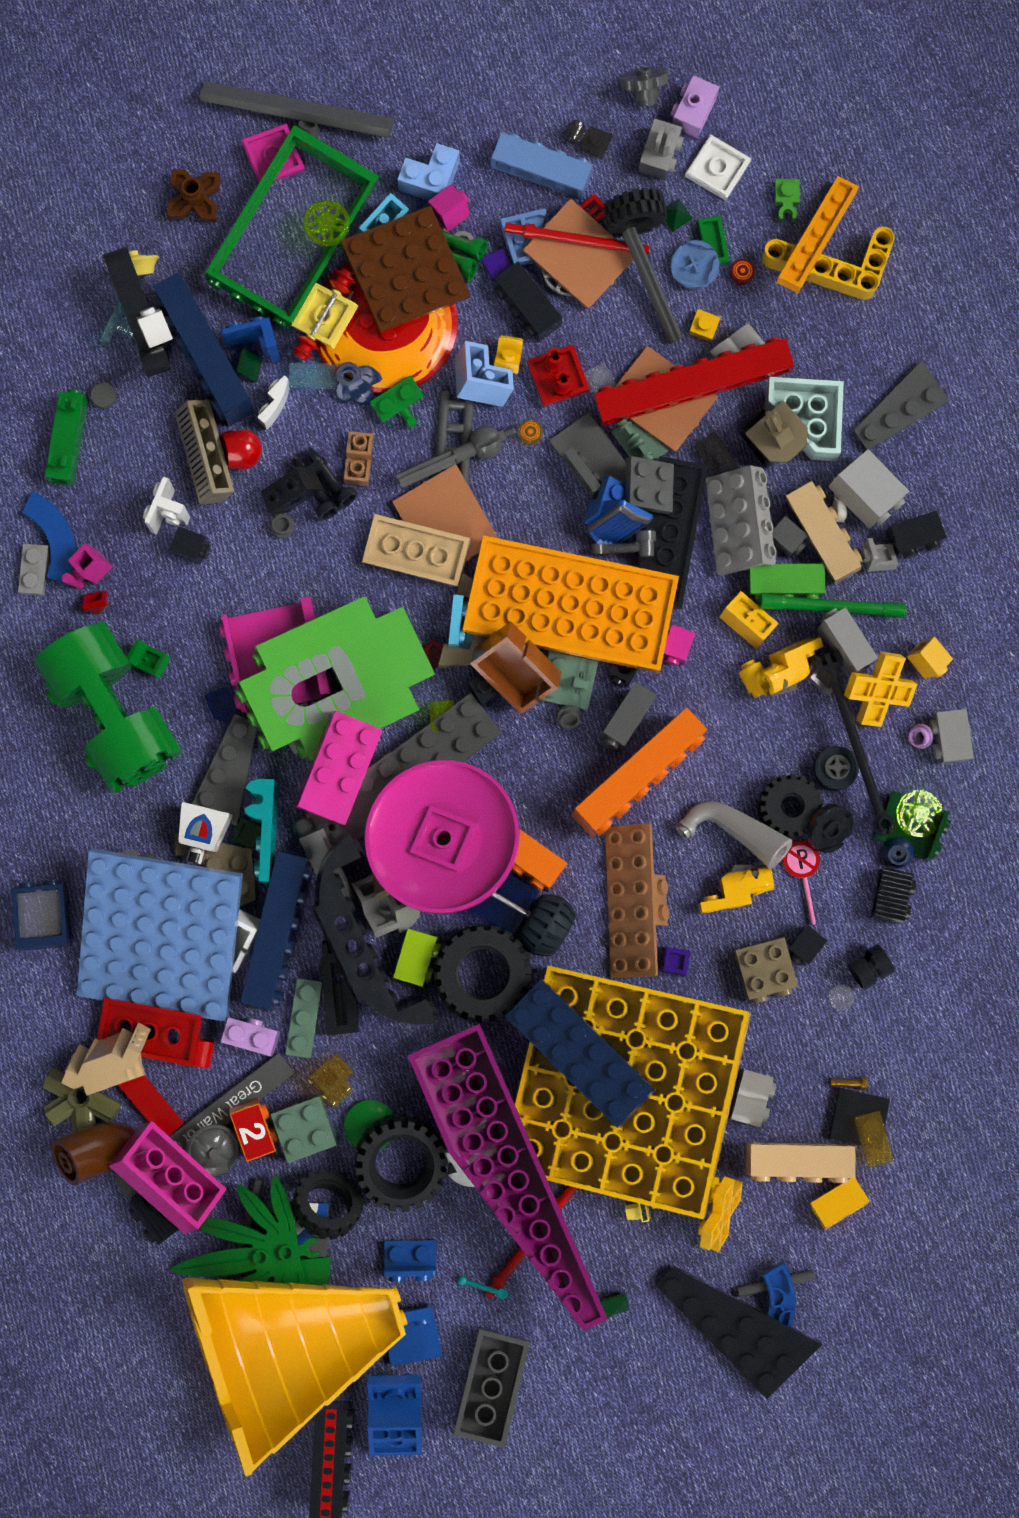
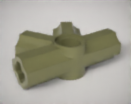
M55 1067L52 1068L42 1088L59 1096L43 1107L45 1115L54 1126L70 1116L72 1132L95 1125V1116L108 1123L113 1122L121 1108V1102L100 1091L87 1095L86 1102H83L78 1098L77 1092L79 1089L84 1090V1087L72 1089L62 1084L65 1072Z

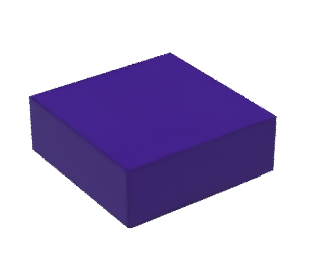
M504 248L482 258V263L492 282L495 281V277L512 266Z
M665 947L661 972L687 976L691 951Z

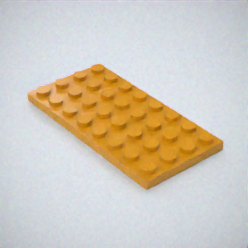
M483 535L463 632L490 637L511 621L526 636L525 642L530 640L537 648L660 673L679 576Z

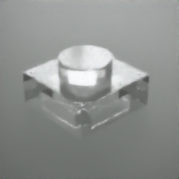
M605 362L584 372L594 397V394L598 393V389L610 385L612 387L616 386V382Z

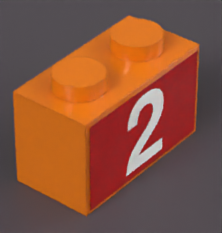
M256 1098L229 1108V1114L246 1162L276 1151L275 1143L279 1141L274 1127L270 1129L268 1127L266 1119H269L270 1115L266 1104L261 1105L259 1099Z

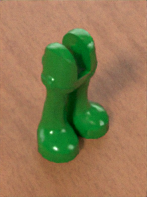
M441 227L449 246L459 249L472 257L452 252L464 281L470 283L477 271L478 264L476 260L481 261L484 257L488 241L483 238L464 239L444 231V228Z

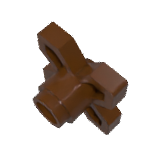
M173 169L171 171L170 184L179 195L168 201L167 214L169 219L184 220L194 210L202 222H217L218 207L209 197L220 191V174L217 172H205L198 179L191 177L186 170Z

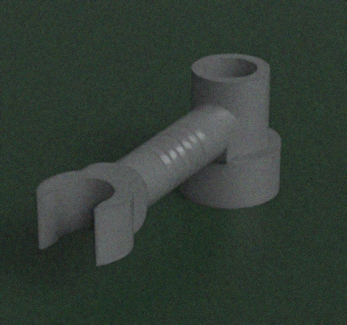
M637 531L636 542L591 544V554L602 556L639 552V557H654L656 531Z

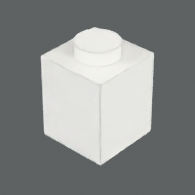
M149 307L140 311L141 316L136 317L149 348L173 339L160 309L155 310L154 307Z

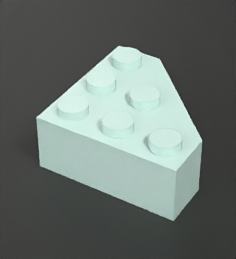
M769 377L765 392V410L771 411L784 401L808 428L807 445L803 449L804 453L811 460L836 461L841 454L844 381Z

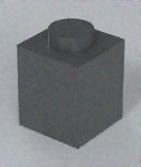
M786 516L773 529L774 546L788 559L793 553L798 556L807 544L804 541L808 535Z

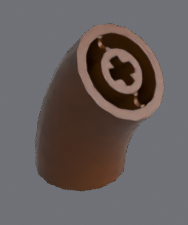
M121 1122L103 1123L76 1130L53 1141V1159L62 1176L71 1185H78L104 1173L115 1172L109 1167V1164L135 1130L128 1124Z

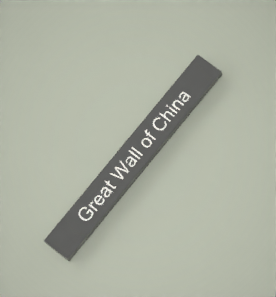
M278 1053L172 1134L170 1138L186 1151L187 1143L196 1131L209 1125H222L226 1127L232 1122L229 1108L256 1098L260 1101L295 1074V1072L281 1053ZM120 1176L114 1179L128 1200H131L138 1194Z

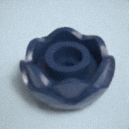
M904 837L891 838L886 841L882 850V856L889 866L902 868L912 861L914 847Z

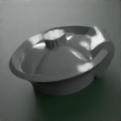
M209 1125L199 1129L191 1136L186 1146V1152L213 1177L228 1174L229 1169L236 1163L240 1153V1143L238 1137L231 1129L222 1125Z

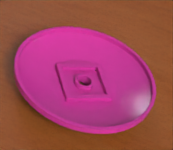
M453 760L421 763L396 776L376 798L370 810L365 830V848L368 862L381 886L402 904L421 912L434 914L463 911L489 898L504 883L511 872L517 857L520 840L518 817L514 805L504 788L483 770L473 765ZM444 832L451 835L450 842L447 845H439L437 843L438 836Z

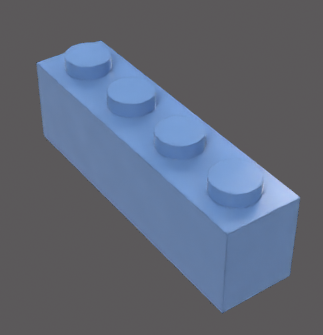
M501 132L491 158V168L580 200H582L587 188L593 164H590L584 158H573L567 156L561 150H551L545 148L539 142H528L514 133L506 134Z

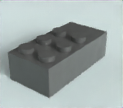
M481 1327L478 1328L453 1435L505 1448L530 1345L528 1339Z

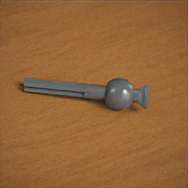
M512 425L507 426L506 430L500 429L498 431L492 426H479L472 432L470 442L396 474V481L402 489L475 455L484 460L493 459L500 453L502 442L506 441L509 436L515 437L516 431Z

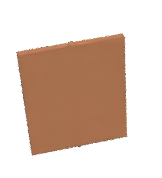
M572 199L549 222L545 223L544 227L545 229L617 240ZM534 237L523 249V252L586 309H589L610 286L614 285V281L633 261L630 252Z
M647 346L629 370L624 372V376L615 387L622 386V382L629 379H636V381L646 379V375L653 372H660V374L670 372L669 369L675 365ZM714 394L629 420L676 453L694 428L699 426L700 420L714 404L718 396Z
M456 464L428 481H423L421 485L392 501L405 522L471 538L466 562L479 554L483 535L498 538Z

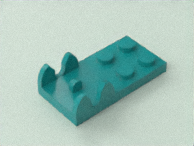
M257 779L246 785V789L251 792L250 794L256 800L255 804H251L244 810L254 822L262 824L261 836L256 838V851H259L260 862H255V877L263 885H269L275 863L279 785L274 779Z

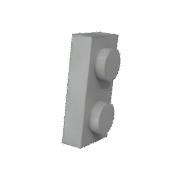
M23 544L18 587L19 594L45 596L49 546Z

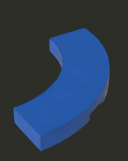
M32 491L22 514L35 521L42 528L48 539L51 550V562L46 577L71 588V585L62 581V576L65 573L71 574L75 570L68 562L76 552V541L73 532L56 506L40 494Z
M783 1260L762 1272V1276L769 1293L768 1314L792 1328L795 1315V1289L789 1269Z

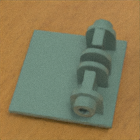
M622 420L618 423V427L611 431L628 457L634 456L657 460L659 456H663L670 451L669 448L630 420Z

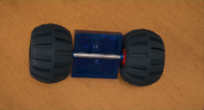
M510 873L504 883L489 898L469 908L472 912L503 930L509 931L512 935H514L521 921L525 918L518 933L520 942L530 953L547 957L557 952L568 935L576 917L571 904L563 897L554 894L541 895L530 910L529 908L539 890Z

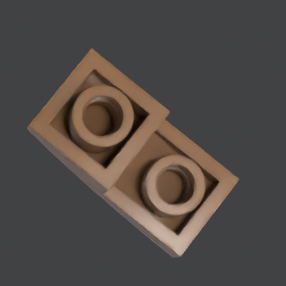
M349 431L344 484L369 486L373 433Z

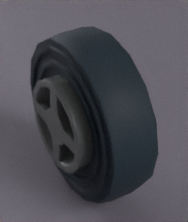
M831 746L818 754L814 761L813 771L816 780L821 786L828 790L839 791L846 789L854 783L858 776L859 766L855 755L850 750L841 746Z

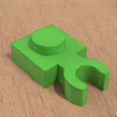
M775 179L774 206H781L777 216L778 221L782 222L783 214L789 213L791 215V222H795L797 210L793 206H799L800 179Z

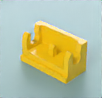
M742 591L738 593L719 616L720 619L755 649L763 643L779 624L763 609H759L758 605Z
M850 1178L848 1183H842L811 1202L810 1205L823 1229L827 1230L866 1206L870 1200L856 1178Z

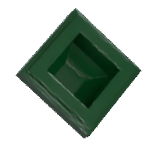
M680 199L666 207L668 216L666 223L672 232L693 219Z

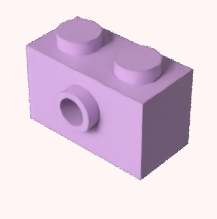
M693 75L690 83L685 82L681 90L680 96L683 98L680 104L675 103L670 114V117L673 118L672 124L682 127L681 132L698 139L717 99L720 87Z
M228 1017L221 1043L273 1056L280 1031L262 1027L263 1021L248 1017L247 1022Z

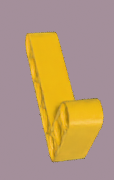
M879 227L874 231L861 267L821 254L806 281L861 300L870 299L880 283L895 237L893 231L888 227ZM779 239L770 240L767 242L762 254L763 264L770 269L782 272L797 245ZM876 239H884L886 245L879 244ZM769 251H776L780 256L772 257ZM869 260H875L879 266H871ZM821 266L826 272L819 273L815 270V267ZM844 274L848 277L849 280L842 281L839 279L838 275ZM861 282L869 283L872 288L865 289Z

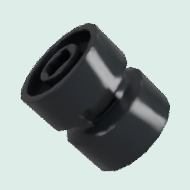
M878 944L864 951V957L858 955L846 963L852 977L862 990H866L876 984L877 978L884 979L895 972L889 957Z

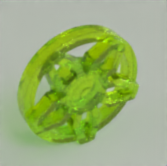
M331 200L313 203L306 211L303 220L304 229L309 239L321 246H332L341 242L346 237L350 227L349 216L345 208L340 203ZM322 206H329L327 212L324 211ZM336 208L335 213L331 214L330 212ZM315 210H319L322 214L317 215ZM340 211L344 215L346 221L342 220L341 218H337L339 217ZM312 213L313 218L316 220H312L308 223V219ZM333 231H343L338 237L333 239ZM321 232L323 240L316 238L311 233ZM325 234H329L328 240L326 239Z
M914 790L908 792L902 797L897 808L899 825L910 836H929L936 831L943 810L942 805L928 791ZM916 795L914 803H906L909 798ZM927 797L932 801V803L927 804ZM904 806H910V809L907 810ZM935 807V811L930 813L929 809ZM903 813L909 816L907 825L904 821ZM930 816H935V821H933L930 818ZM925 822H929L930 828L926 826ZM920 826L923 830H925V832L923 833L915 832L917 829L920 828Z

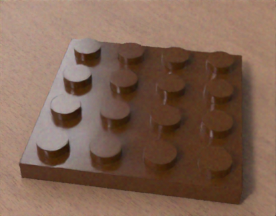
M432 206L341 240L340 244L380 334L466 300L471 296Z

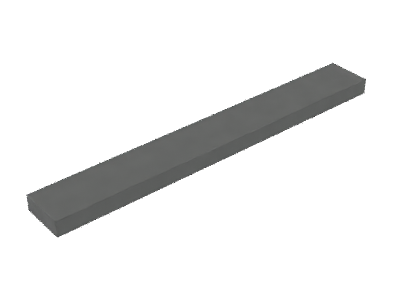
M208 81L205 82L200 92V100L204 102L387 138L390 137L394 126V118Z

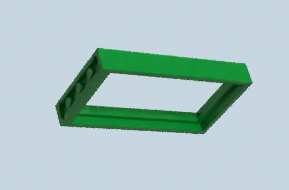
M294 125L208 267L205 279L208 280L207 283L216 290L220 291L223 289L230 293L229 297L238 303L245 302L250 305V309L260 316L265 314L272 318V322L283 329L287 327L291 330L293 327L292 323L315 283H319L341 246V240H344L376 187L379 176ZM297 146L363 187L287 313L223 275L220 271L293 149Z

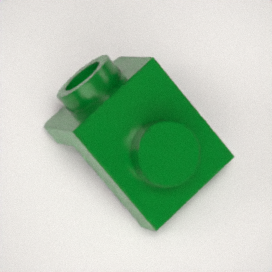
M136 639L127 655V659L134 668L160 679L171 659L168 654L148 646L140 639Z

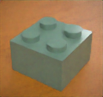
M322 1096L271 1114L287 1163L338 1145Z

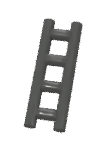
M440 391L436 456L457 448L446 447L447 433L462 434L461 445L470 442L474 401L465 399L453 400L450 399L449 391ZM449 409L463 410V424L448 423ZM470 458L460 462L459 468L467 484L469 480ZM445 469L442 470V471H440V472L435 473L434 476H436V475L440 474L441 472L445 471Z

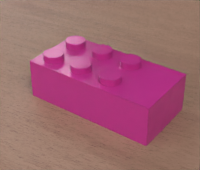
M332 711L293 807L338 825H346L383 730L341 712Z
M153 1121L138 1126L109 1164L113 1171L184 1234L199 1229L226 1191V1188Z

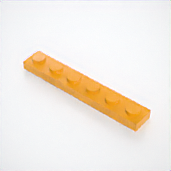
M837 176L776 283L796 293L800 292L855 197L859 186Z

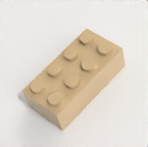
M745 1142V1174L751 1176V1179L754 1181L763 1182L770 1181V1177H777V1180L781 1182H796V1177H803V1181L820 1183L822 1178H828V1181L833 1183H848V1178H855V1146L848 1144Z

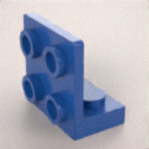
M256 317L251 319L249 323L241 325L233 323L226 326V329L221 330L228 350L260 342L264 356H270L272 363L281 361L269 317L265 319L264 317Z
M436 1239L384 1241L385 1268L383 1270V1277H389L391 1282L404 1281L405 1277L415 1276V1281H430L431 1276H436Z
M433 1303L402 1309L407 1320V1325L404 1326L406 1335L388 1350L391 1366L440 1357L442 1352Z

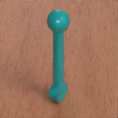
M464 1275L459 1276L457 1279L458 1284L461 1286L466 1284L496 1294L499 1299H506L508 1297V1291L504 1288L498 1290L468 1280Z

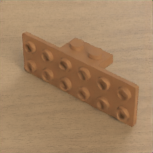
M651 824L613 826L605 832L611 978L654 977L658 975L656 926H668L667 920L669 918V908L666 894L668 893L666 875L654 874Z

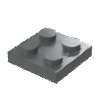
M634 456L626 458L625 501L645 511L663 514L672 513L674 464Z

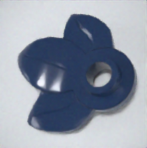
M352 362L342 363L336 371L338 383L335 387V393L343 404L347 403L351 398L360 404H370L373 398L371 386L379 383L382 377L376 369L369 365L358 367ZM346 372H351L353 376L351 378H346L344 374Z

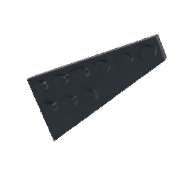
M674 1265L655 1284L766 1399L822 1346V1342L806 1336L794 1327L791 1328L781 1323L769 1314L740 1299L737 1300L719 1288L716 1289L706 1284L701 1279Z

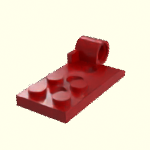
M104 998L97 1036L98 1040L120 1033V1024L123 1020H127L131 1024L130 1032L134 1033L138 1022L144 1026L150 1024L155 1028V1036L152 1039H146L141 1051V1057L201 1068H211L215 1041L199 1038L203 1015ZM172 1029L177 1030L180 1035V1039L176 1044L170 1042L168 1034Z

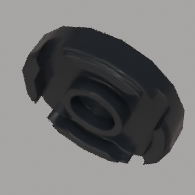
M836 803L827 804L820 808L813 815L808 825V842L813 848L823 853H832L844 845L843 841L845 838H849L852 832V815L846 808Z

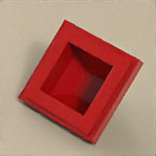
M107 590L82 596V608L84 611L100 615L108 605Z

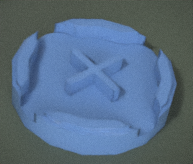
M691 240L676 249L671 258L670 268L674 279L679 285L686 289L698 290L707 287L714 281L718 274L720 263L717 253L710 244L700 240Z

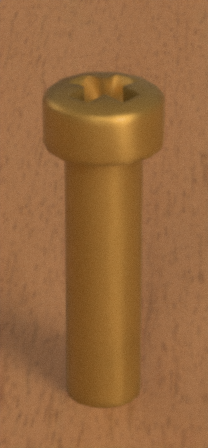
M861 1077V1079L831 1078V1086L861 1088V1090H867L868 1079L867 1077Z

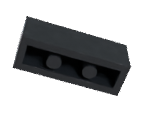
M518 261L495 277V294L501 301L505 299L509 305L510 313L515 319L519 318L523 322V328L530 338L534 337L539 343L562 326V316Z

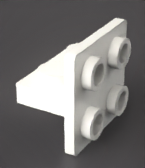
M166 477L162 478L161 483H156L153 490L154 500L151 505H147L143 515L145 524L150 532L155 535L158 533L163 518H166L165 521L174 526H179V524L187 526L190 520V515L185 506L171 500L175 489Z

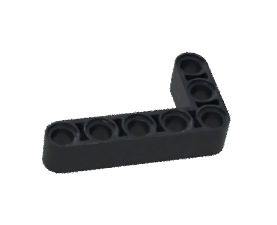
M127 247L103 254L137 344L140 360L147 378L171 370L164 344L149 348L136 317L141 316L140 311L149 308V304Z

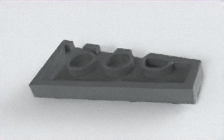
M922 360L853 431V434L864 451L872 450L945 405L949 399Z
M234 714L192 803L193 805L232 814L233 817L230 824L235 826L240 821L239 817L244 801L251 757L253 756L258 732L257 726L252 727L249 720Z

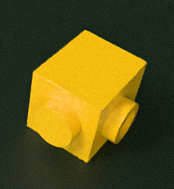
M936 637L920 641L906 656L924 679L942 676L948 670L947 665L953 660Z

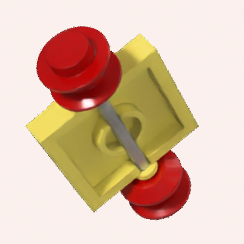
M344 268L341 271L335 270L338 275L336 280H329L332 288H334L332 291L315 283L292 323L295 329L306 334V336H297L300 342L298 346H291L295 350L293 354L305 362L308 358L313 360L310 354L312 350H319L316 342H314L316 340L333 349L335 348L358 308L356 303L342 296V294H351L348 288L349 285L357 283L353 279L355 277L354 274Z

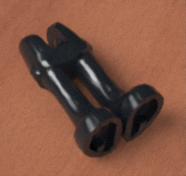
M309 447L305 451L313 463L307 467L314 468L317 476L319 475L340 508H347L357 498L358 492L351 486L344 488L330 471L326 458L321 457L312 447ZM298 456L292 459L294 468L306 467ZM323 489L314 495L319 505L316 508V515L319 520H327L339 512L336 504Z

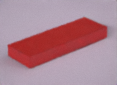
M145 1075L118 1085L148 1122L153 1121L168 1136H171L185 1124Z

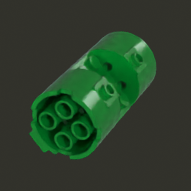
M104 621L81 627L62 636L42 650L35 658L34 664L49 689L45 693L53 705L58 704L63 709L85 702L87 707H90L96 713L93 717L103 731L92 738L84 747L87 753L84 759L91 770L95 768L100 773L111 793L121 792L123 790L122 786L126 785V787L130 786L132 788L148 780L167 767L166 761L169 758L173 761L183 753L155 706L127 716L111 686L119 681L126 671L133 667Z

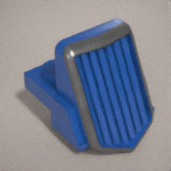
M604 476L597 499L590 500L583 523L588 525L587 531L596 544H620L651 522L653 515L625 501L624 483L611 476Z

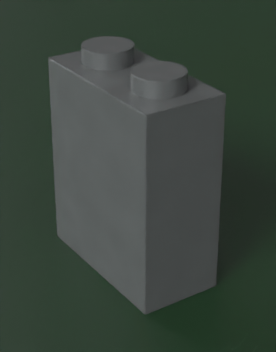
M635 682L603 731L600 739L604 742L602 745L614 753L617 750L622 753L651 708L657 695Z

